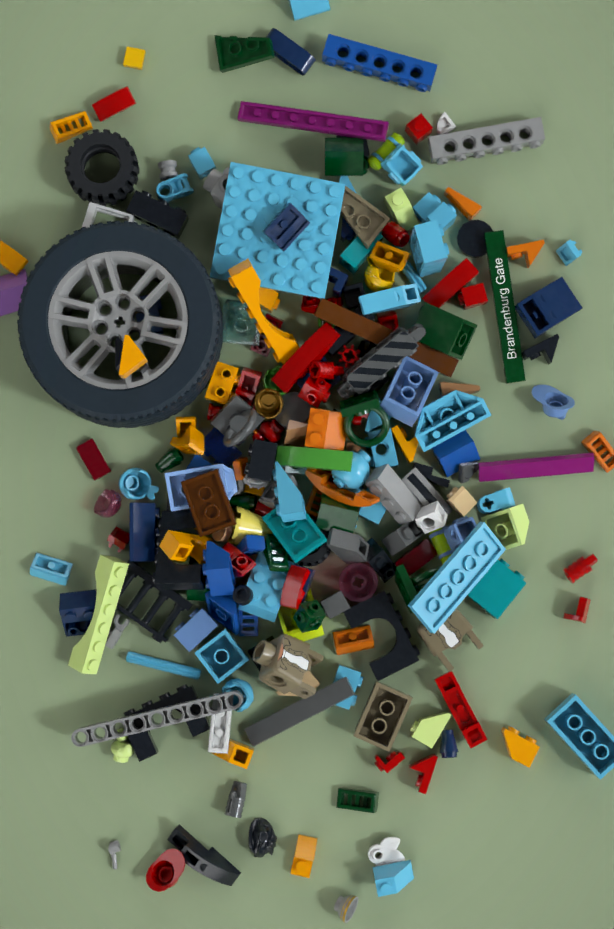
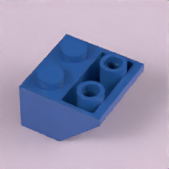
M207 541L206 549H203V558L206 564L202 565L203 575H207L205 578L206 588L210 589L211 596L233 595L235 577L230 553L212 541Z

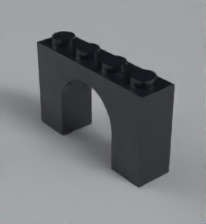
M191 510L162 511V517L159 518L160 535L157 536L158 554H155L156 572L153 573V583L160 590H205L206 575H203L202 564H176L159 547L168 530L199 535Z
M385 591L343 612L351 629L374 618L387 620L395 629L396 642L392 650L369 662L377 681L419 661L418 656L421 655L416 644L412 646L409 640L412 636L408 628H403L400 622L403 618L399 610L395 611L392 606L395 602L390 592L386 594Z
M185 684L176 688L178 692L170 695V692L159 696V701L153 703L150 700L141 704V709L135 711L132 708L123 714L125 717L199 698L193 685L188 687ZM193 704L191 711L194 714H199L201 708L198 704ZM207 716L186 721L192 737L210 730V722ZM135 718V726L142 728L143 720ZM150 730L128 735L139 762L159 752Z

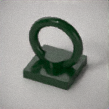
M376 389L339 401L342 417H345L343 422L344 432L352 443L360 447H372L385 439L389 432L390 421L385 410L380 407ZM371 411L376 412L382 421L380 433L368 440L358 438L351 428L353 417L362 416Z
M403 564L396 567L394 580L410 614L413 612L408 607V604L427 583L419 586L418 584L433 577L440 567L427 570L412 578L409 577Z

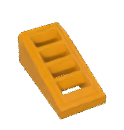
M86 111L50 122V131L56 144L93 129ZM78 119H82L84 123L83 127H81V124ZM72 122H75L77 129H74ZM65 125L68 126L70 131H66Z

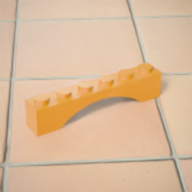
M247 258L228 269L230 274L228 280L233 288H238L239 293L237 295L241 303L246 302L248 305L246 311L250 318L255 317L257 320L255 326L260 334L264 332L266 336L264 341L269 349L271 347L274 349L275 352L272 354L277 363L281 362L284 365L300 347L291 333L275 327L261 312L259 303L261 280Z

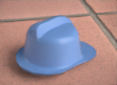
M537 385L532 389L533 397L542 403L543 412L549 417L563 420L568 410L575 405L572 397L549 385Z

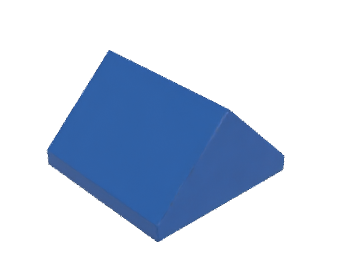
M466 430L431 448L446 477L458 472L460 463L480 460L475 443Z
M207 591L205 597L208 614L237 636L239 634L238 605L234 601L233 595L211 596V592Z

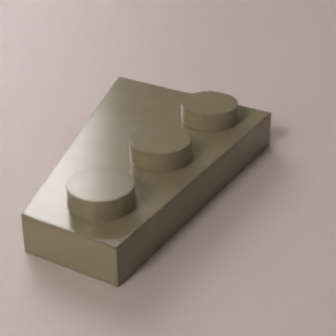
M345 186L340 213L368 249L389 222L390 217Z

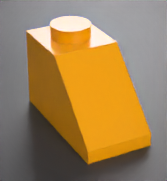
M377 241L369 258L376 267L394 273L403 270L411 254Z
M260 287V308L269 313H272L273 309L277 310L281 301L278 299L279 293L272 289Z

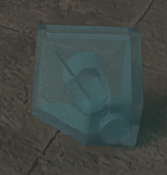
M227 299L223 304L222 342L260 345V333L255 326L257 320L255 317L250 318L246 311V308H248L246 302L242 304L239 300Z

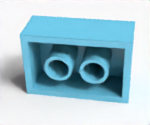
M261 551L258 553L255 561L256 566L252 569L246 584L253 591V599L245 606L239 605L238 609L275 622L281 606L282 589L288 572L270 571L264 552ZM288 561L289 569L291 565H294L296 563Z

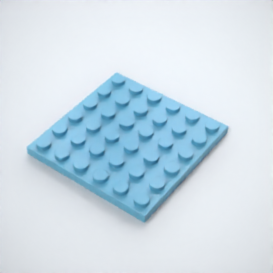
M231 162L210 278L229 281L230 274L228 269L248 258L261 280V288L325 299L346 184ZM288 203H291L310 224L285 251H282L262 231Z

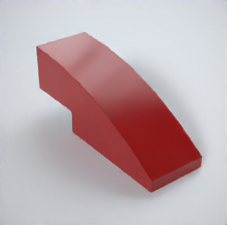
M466 258L436 284L422 300L438 308L442 307L461 288L475 278L479 271Z
M244 367L235 393L252 407L263 372Z

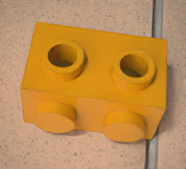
M218 361L205 399L225 405L235 394L233 389L235 384L238 385L241 376L239 368Z

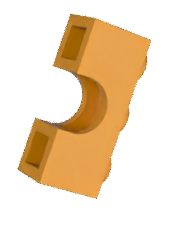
M168 530L159 547L170 560L185 562L188 556H191L199 564L203 565L206 564L203 558V549H206L207 541H212L216 545L217 543L211 537H200L199 535Z

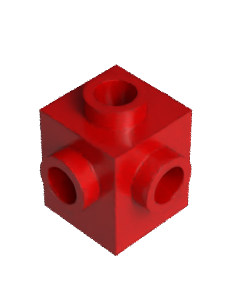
M309 376L298 397L318 408L321 402L326 403L331 394L328 392L331 384L322 378L315 379Z

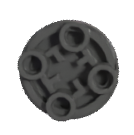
M288 392L282 395L283 408L275 419L285 430H287L289 420L308 423L312 406L307 401L298 397L299 392Z

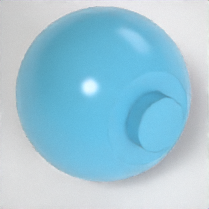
M361 449L357 453L349 451L353 452L351 472L331 471L334 479L333 482L338 488L357 489L363 486L369 478L370 466L368 463L371 461V458Z

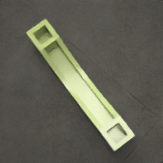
M100 555L95 571L97 595L94 614L85 635L73 647L68 666L83 674H97L129 563L114 556Z

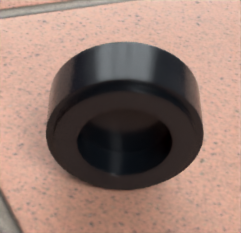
M239 585L233 591V599L239 605L245 606L252 601L253 591L246 585Z

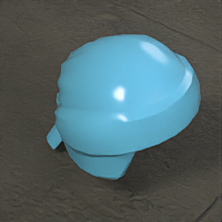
M131 468L127 469L120 476L118 484L124 497L131 500H138L144 497H148L150 500L155 499L154 493H158L159 487L151 486V477L145 470Z
M231 679L222 687V693L231 690H237L242 693L243 703L239 708L235 709L237 712H242L249 708L253 702V689L247 681ZM234 695L233 705L239 703V698L237 695Z

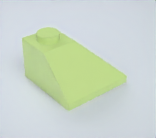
M523 504L481 517L482 522L486 523L506 550L525 544L529 519Z

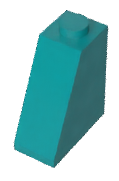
M380 232L368 249L357 236L340 255L339 264L354 275L366 261L367 257L370 256L377 241H382V232Z

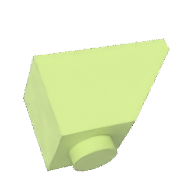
M402 188L385 196L384 204L398 225L409 231L413 229L414 225L419 224L412 205Z
M446 711L422 717L419 721L415 720L410 728V731H412L411 736L432 749L450 719L451 714Z

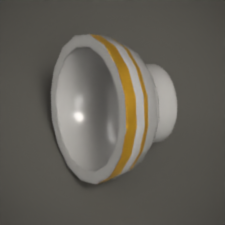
M348 895L346 897L340 896L337 899L334 910L338 912L339 918L344 923H347L352 918L357 908L358 897Z

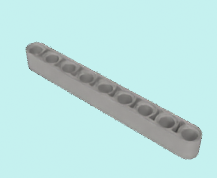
M231 690L84 726L72 733L71 740L75 746L83 747L235 710L243 703V695L240 691ZM237 695L239 703L236 705L231 704L229 696ZM212 699L219 701V709L211 708L210 701ZM193 704L200 706L201 712L199 714H194L191 711ZM179 709L182 713L181 718H174L172 710ZM155 713L162 716V723H156L153 720ZM135 718L143 720L142 728L135 726ZM116 723L124 725V732L116 731ZM98 727L105 730L104 737L97 735L96 730ZM78 732H83L86 735L85 742L78 740Z

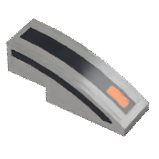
M416 467L401 479L423 506L438 501L447 515L453 511Z

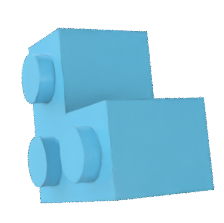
M430 192L412 207L416 217L422 223L437 220L438 225H442L444 232L454 224L457 217L456 210L451 204L441 202L435 194L432 195Z

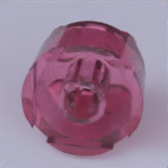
M353 563L342 570L338 584L340 591L347 599L362 602L373 596L377 589L378 579L375 571L368 565ZM355 577L363 579L360 588L357 585L353 586Z

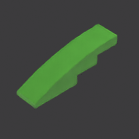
M278 446L276 462L278 461L281 466L351 472L353 452Z

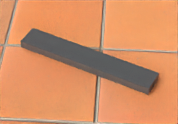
M344 677L317 691L314 695L301 699L245 728L252 747L354 696V690L348 678Z

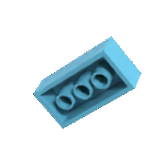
M437 220L414 225L409 244L420 278L441 272L448 258L447 255H449L448 245L443 243L442 236H444L443 227L441 224L438 225Z
M570 694L544 720L589 770L601 780L614 768V736L576 694Z

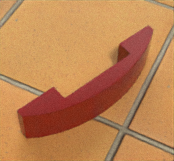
M447 672L434 679L469 747L473 748L488 740L453 672Z

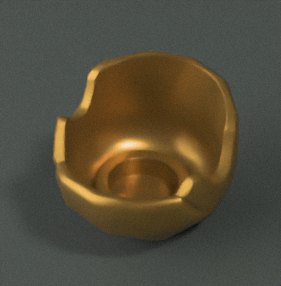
M262 389L255 396V409L258 414L266 419L274 418L282 411L283 398L274 389Z

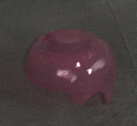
M105 489L95 503L94 513L104 518L114 516L121 508L122 499L120 494L113 489Z

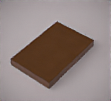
M218 469L181 482L200 537L237 524Z

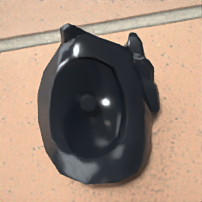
M256 818L251 823L248 841L250 850L254 857L258 858L263 857L268 852L273 855L277 840L273 827L266 819Z

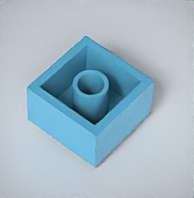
M227 628L195 652V655L217 684L249 660V657Z

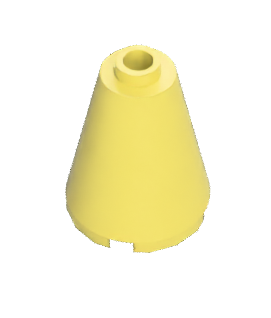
M235 507L237 512L233 511L237 524L233 526L232 538L228 539V542L232 545L239 544L246 535L264 536L265 534H273L264 523L262 516L242 507Z

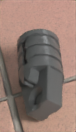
M240 781L233 782L227 800L225 815L236 818L242 817L246 800V783Z

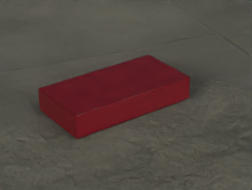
M93 438L76 447L94 481L112 472Z

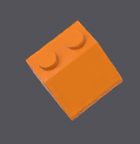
M311 407L304 446L344 451L346 435L343 422L345 417H342L341 412Z

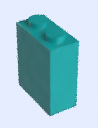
M502 558L500 560L497 559L467 595L495 619L502 615L526 585V582L523 580L525 577L518 571L512 572L508 568L510 565Z

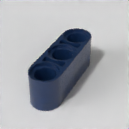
M272 28L266 36L272 40L274 56L300 75L305 76L316 61L309 52L279 30Z

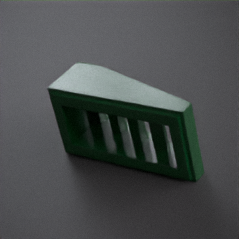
M265 534V549L263 552L269 570L288 572L289 565L286 550L273 534Z
M338 788L336 808L375 813L378 809L379 792ZM345 794H348L347 804H344ZM353 795H356L355 805H352ZM361 796H364L363 806L360 805ZM369 797H372L371 806H368Z

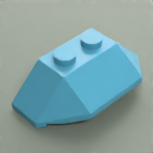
M453 390L422 408L415 437L423 452L492 415L483 398Z

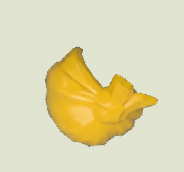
M367 257L368 266L364 273L366 286L373 292L392 288L395 282V272L391 273L376 267L371 259Z

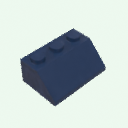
M130 502V561H155V554H158L157 536L160 535V528L157 527V519L160 518V507H157L156 503Z

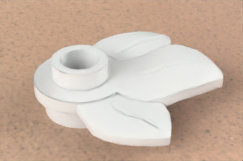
M387 837L380 844L372 845L368 850L369 860L375 863V866L405 861L404 855L397 850L400 838ZM377 852H381L380 856L375 857Z

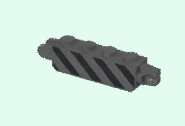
M416 323L408 330L404 327H398L345 371L346 380L337 389L339 395L346 400L355 393L360 395L361 393L368 392L372 388V384L384 379L390 369L397 368L402 363L401 360L406 356L410 357L417 351L416 348L419 347L417 342L426 333L423 325Z

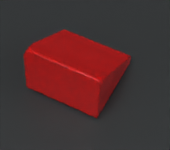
M395 310L376 314L378 324L392 330H396L399 327Z

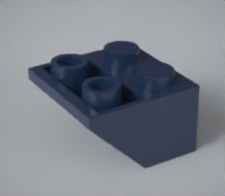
M97 589L60 593L59 612L66 637L85 635L94 614Z

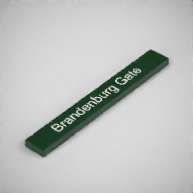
M504 230L484 233L505 381L506 384L526 381Z

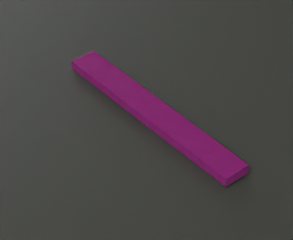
M241 101L237 117L238 121L382 142L386 141L389 127L388 121Z

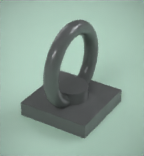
M235 393L210 420V424L224 434L223 443L225 446L232 447L237 445L239 447L260 425L264 417L258 414L253 407Z

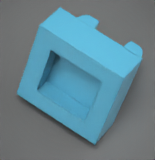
M571 239L556 250L565 266L571 264L582 254V250L578 251L575 246L576 242Z

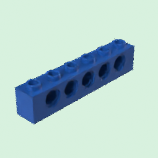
M328 34L322 54V61L326 65L333 67L338 65L350 72L354 70L359 71L367 77L373 75L385 82H390L391 80L397 82L402 87L412 86L420 92H430L437 69V64L332 34ZM344 51L348 55L346 57H340L338 53ZM362 56L366 61L360 63L356 58ZM379 61L382 62L384 66L378 68L374 65V63ZM400 67L402 71L395 73L392 68ZM418 72L420 77L413 78L410 74Z

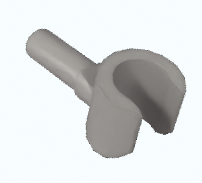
M116 840L110 842L108 847L112 857L113 869H118L116 852L121 851L119 841Z

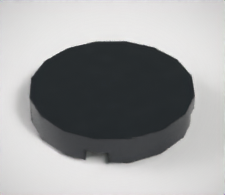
M470 220L464 223L457 235L460 251L471 258L487 255L484 233L493 232L491 226L481 220Z

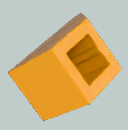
M510 726L508 729L503 727L501 731L509 756L530 768L540 748L536 745L537 740L527 735L525 738L519 736L520 731Z
M229 739L228 754H212L229 763L247 769L255 748Z

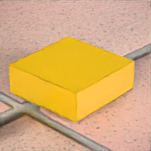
M127 47L123 66L142 70L146 51Z

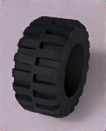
M95 129L89 135L87 132L83 133L82 139L76 138L73 141L75 145L73 147L69 146L67 150L69 155L65 156L64 161L66 167H64L65 173L72 189L82 200H87L89 203H99L102 206H106V203L115 205L119 199L125 200L127 198L126 194L133 192L134 184L137 185L139 180V162L133 147L130 146L129 141L125 137L121 138L119 133L114 132L112 134L107 129H104L103 132ZM99 153L112 154L117 157L120 163L118 174L112 180L105 183L92 182L85 174V166L88 160Z

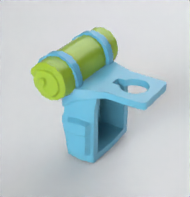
M394 132L371 154L367 161L371 168L374 170L383 168L388 172L389 178L395 184L404 186L415 177L423 165L420 158L413 151L409 152L405 148L403 137Z

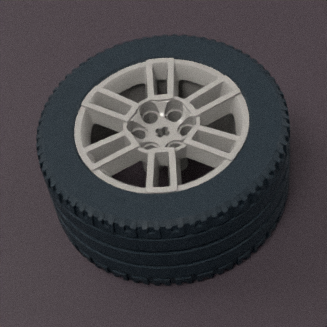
M107 221L106 224L100 222L98 224H91L88 228L82 227L79 230L73 231L74 234H68L63 239L61 238L59 243L53 244L45 252L46 255L44 257L41 256L40 260L34 265L35 269L34 271L31 270L26 280L27 284L23 287L20 296L22 300L19 302V320H17L18 334H20L19 341L25 361L34 378L55 401L85 420L114 428L143 427L164 421L182 411L207 386L219 361L223 344L221 307L213 282L205 267L194 253L175 237H171L170 234L160 229L156 230L153 226L142 223L138 225L137 222L124 221V223L120 221ZM120 274L142 276L130 292L122 289L119 278ZM109 277L112 287L110 292H106L102 279ZM152 280L159 283L144 300L140 298V294ZM94 286L98 298L93 303L78 300L89 287ZM168 291L174 300L178 317L177 319L151 316L149 309ZM123 300L130 302L126 309L120 308V303ZM104 306L111 308L110 313L107 315L101 314ZM76 309L87 312L88 318L71 316L72 310ZM137 313L144 314V319L140 322L134 320ZM122 319L125 325H121L118 328L116 322H120ZM100 325L107 327L106 332L103 334L97 333V328ZM68 326L89 329L91 335L71 353L68 341ZM151 327L175 329L177 333L175 337L151 332ZM133 332H139L140 338L134 341V343L143 354L141 345L144 341L169 346L171 349L154 369L149 368L144 374L140 371L141 375L138 377H133L131 374L125 379L112 380L94 375L95 369L110 352L115 353V347H112L111 343L117 337L124 342V335L130 336ZM94 345L99 346L100 349L82 367L78 363L79 360Z

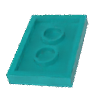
M276 508L262 517L264 523L295 563L327 541L307 512L306 519L283 522L281 516H277Z

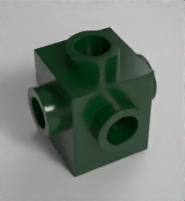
M317 600L304 601L300 604L293 619L300 631L304 633L317 630L321 626L326 614Z

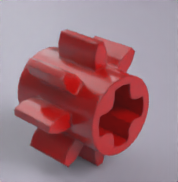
M353 344L350 349H347L344 345L345 351L338 352V354L342 355L339 362H346L345 367L348 366V363L353 365L355 360L360 359L357 357L360 350L354 351ZM352 351V355L355 358L351 359L350 362L346 361L344 353Z

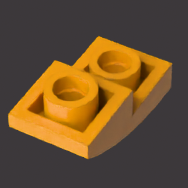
M0 240V264L3 268L17 276L29 261Z

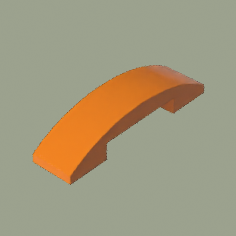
M307 469L305 471V475L317 489L340 503L350 506L367 507L380 501V497L365 490L355 494L343 487L342 489L338 488L333 482L329 481L331 473L325 470Z

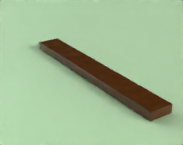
M324 298L320 299L314 312V316L376 344H379L394 331ZM417 342L419 347L416 348L417 351L410 358L448 377H452L459 360Z

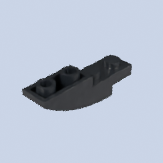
M180 824L167 839L183 854L185 864L211 880L232 886L241 874L214 847L207 850Z

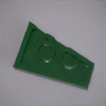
M214 35L219 69L222 73L275 58L270 38H238L237 36L222 37Z

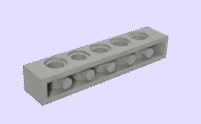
M538 117L430 136L428 138V147L431 163L443 165L448 163L449 160L459 162L466 160V157L474 156V158H481L489 153L499 155L506 150L516 152L528 146L530 149L538 148L543 144L545 135L542 119ZM525 132L528 135V138L522 139L519 136V133ZM505 135L510 141L503 142L500 137ZM489 139L491 145H484L482 143V140ZM470 142L473 148L466 149L463 143ZM451 145L454 151L447 152L444 147Z

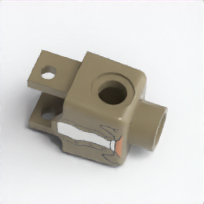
M457 608L435 634L430 633L423 624L417 627L418 634L434 657L437 656L449 672L454 667L442 653L443 650L450 648L455 650L462 644V638L465 634L477 649L483 647V644L471 630L473 626Z
M281 634L270 642L260 641L254 650L253 661L261 664L259 680L283 694L291 692L306 699L316 693V688L302 682L305 672L310 671L311 666L313 667L322 662L324 656L309 649V643L287 634Z

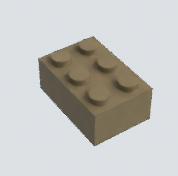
M376 681L353 732V736L390 752L413 697Z

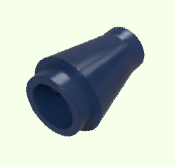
M443 730L439 753L442 758H456L459 751L453 730Z

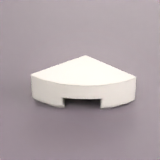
M446 112L438 120V135L450 133L456 128V125Z

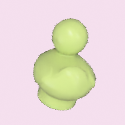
M120 728L117 731L120 733L124 732V728ZM128 736L116 738L117 740L112 743L111 751L114 754V761L126 763L129 757L133 755L134 749L132 744L126 742Z

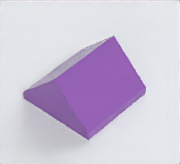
M22 269L17 276L13 273L0 276V316L18 311L19 302L22 300L20 296L23 287L27 284L28 276L26 269Z

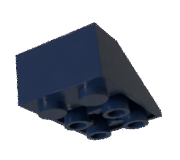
M563 277L531 294L515 306V310L534 339L583 309Z

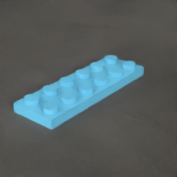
M485 522L477 524L408 604V607L430 633H436L506 550Z

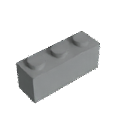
M389 464L375 468L365 482L371 492L380 497L382 505L399 525L413 521L423 506Z

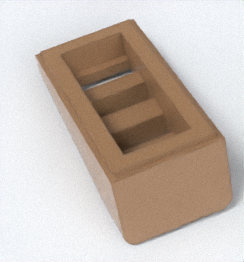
M440 382L439 390L441 397L453 390L474 394L480 391V386Z

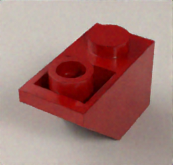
M230 542L222 547V549L230 553L234 577H243L256 566V562Z

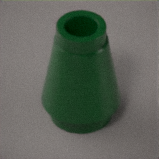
M170 448L155 466L162 474L182 464L181 461L184 460V457L177 448Z
M251 493L234 495L229 501L234 509L238 506L249 511H255L257 496Z

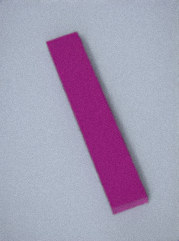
M593 453L478 463L479 482L594 472Z

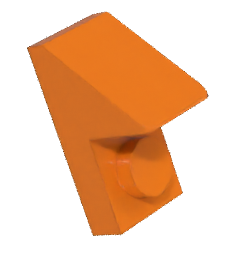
M544 240L508 246L506 247L507 257H511L514 260L525 255L526 265L529 268L545 242Z

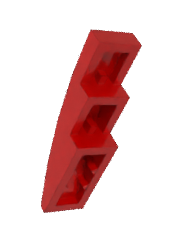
M326 322L289 358L271 380L284 393H288L296 381L306 375L310 364L313 361H320L341 335Z

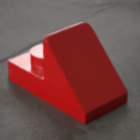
M431 754L409 765V768L423 772L422 775H418L415 786H418L417 790L420 793L426 794L438 759V756L435 754Z

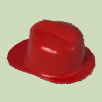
M173 848L166 850L148 868L146 882L153 891H165L178 882L185 868V858L179 850Z

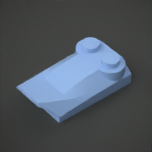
M216 464L164 473L171 511L190 509L181 485L182 481L215 469L219 470L228 499L230 500L238 492L234 469L224 464Z

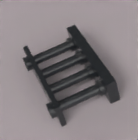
M128 560L127 575L125 576L119 598L134 577H141L144 580L142 582L143 586L127 608L117 603L116 608L153 634L151 637L157 642L161 643L164 641L166 643L169 638L164 635L179 613L184 611V609L189 611L193 603L174 590H160L153 583L152 574L135 562ZM155 587L159 590V596L143 619H140L133 612L148 590ZM170 598L175 601V607L157 631L149 625V622L164 601Z

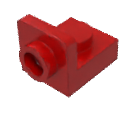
M400 750L397 753L393 751L386 757L387 761L384 763L377 754L374 756L377 760L374 764L381 772L385 770L388 773L404 760L405 756Z

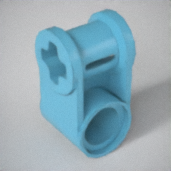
M183 173L160 182L156 187L158 199L170 202L194 193L187 179L188 174ZM162 189H169L170 193L166 196L161 195L160 191Z
M510 487L485 495L477 502V509L483 514L516 506ZM485 500L487 503L490 502L491 506H489L488 508L483 507V503H485Z

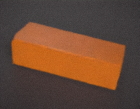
M370 625L332 632L337 655L374 648Z

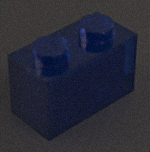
M214 427L204 437V454L207 457L211 455L215 459L213 462L215 465L224 464L231 468L233 461L241 458L243 453L235 446H225L223 443L224 435Z

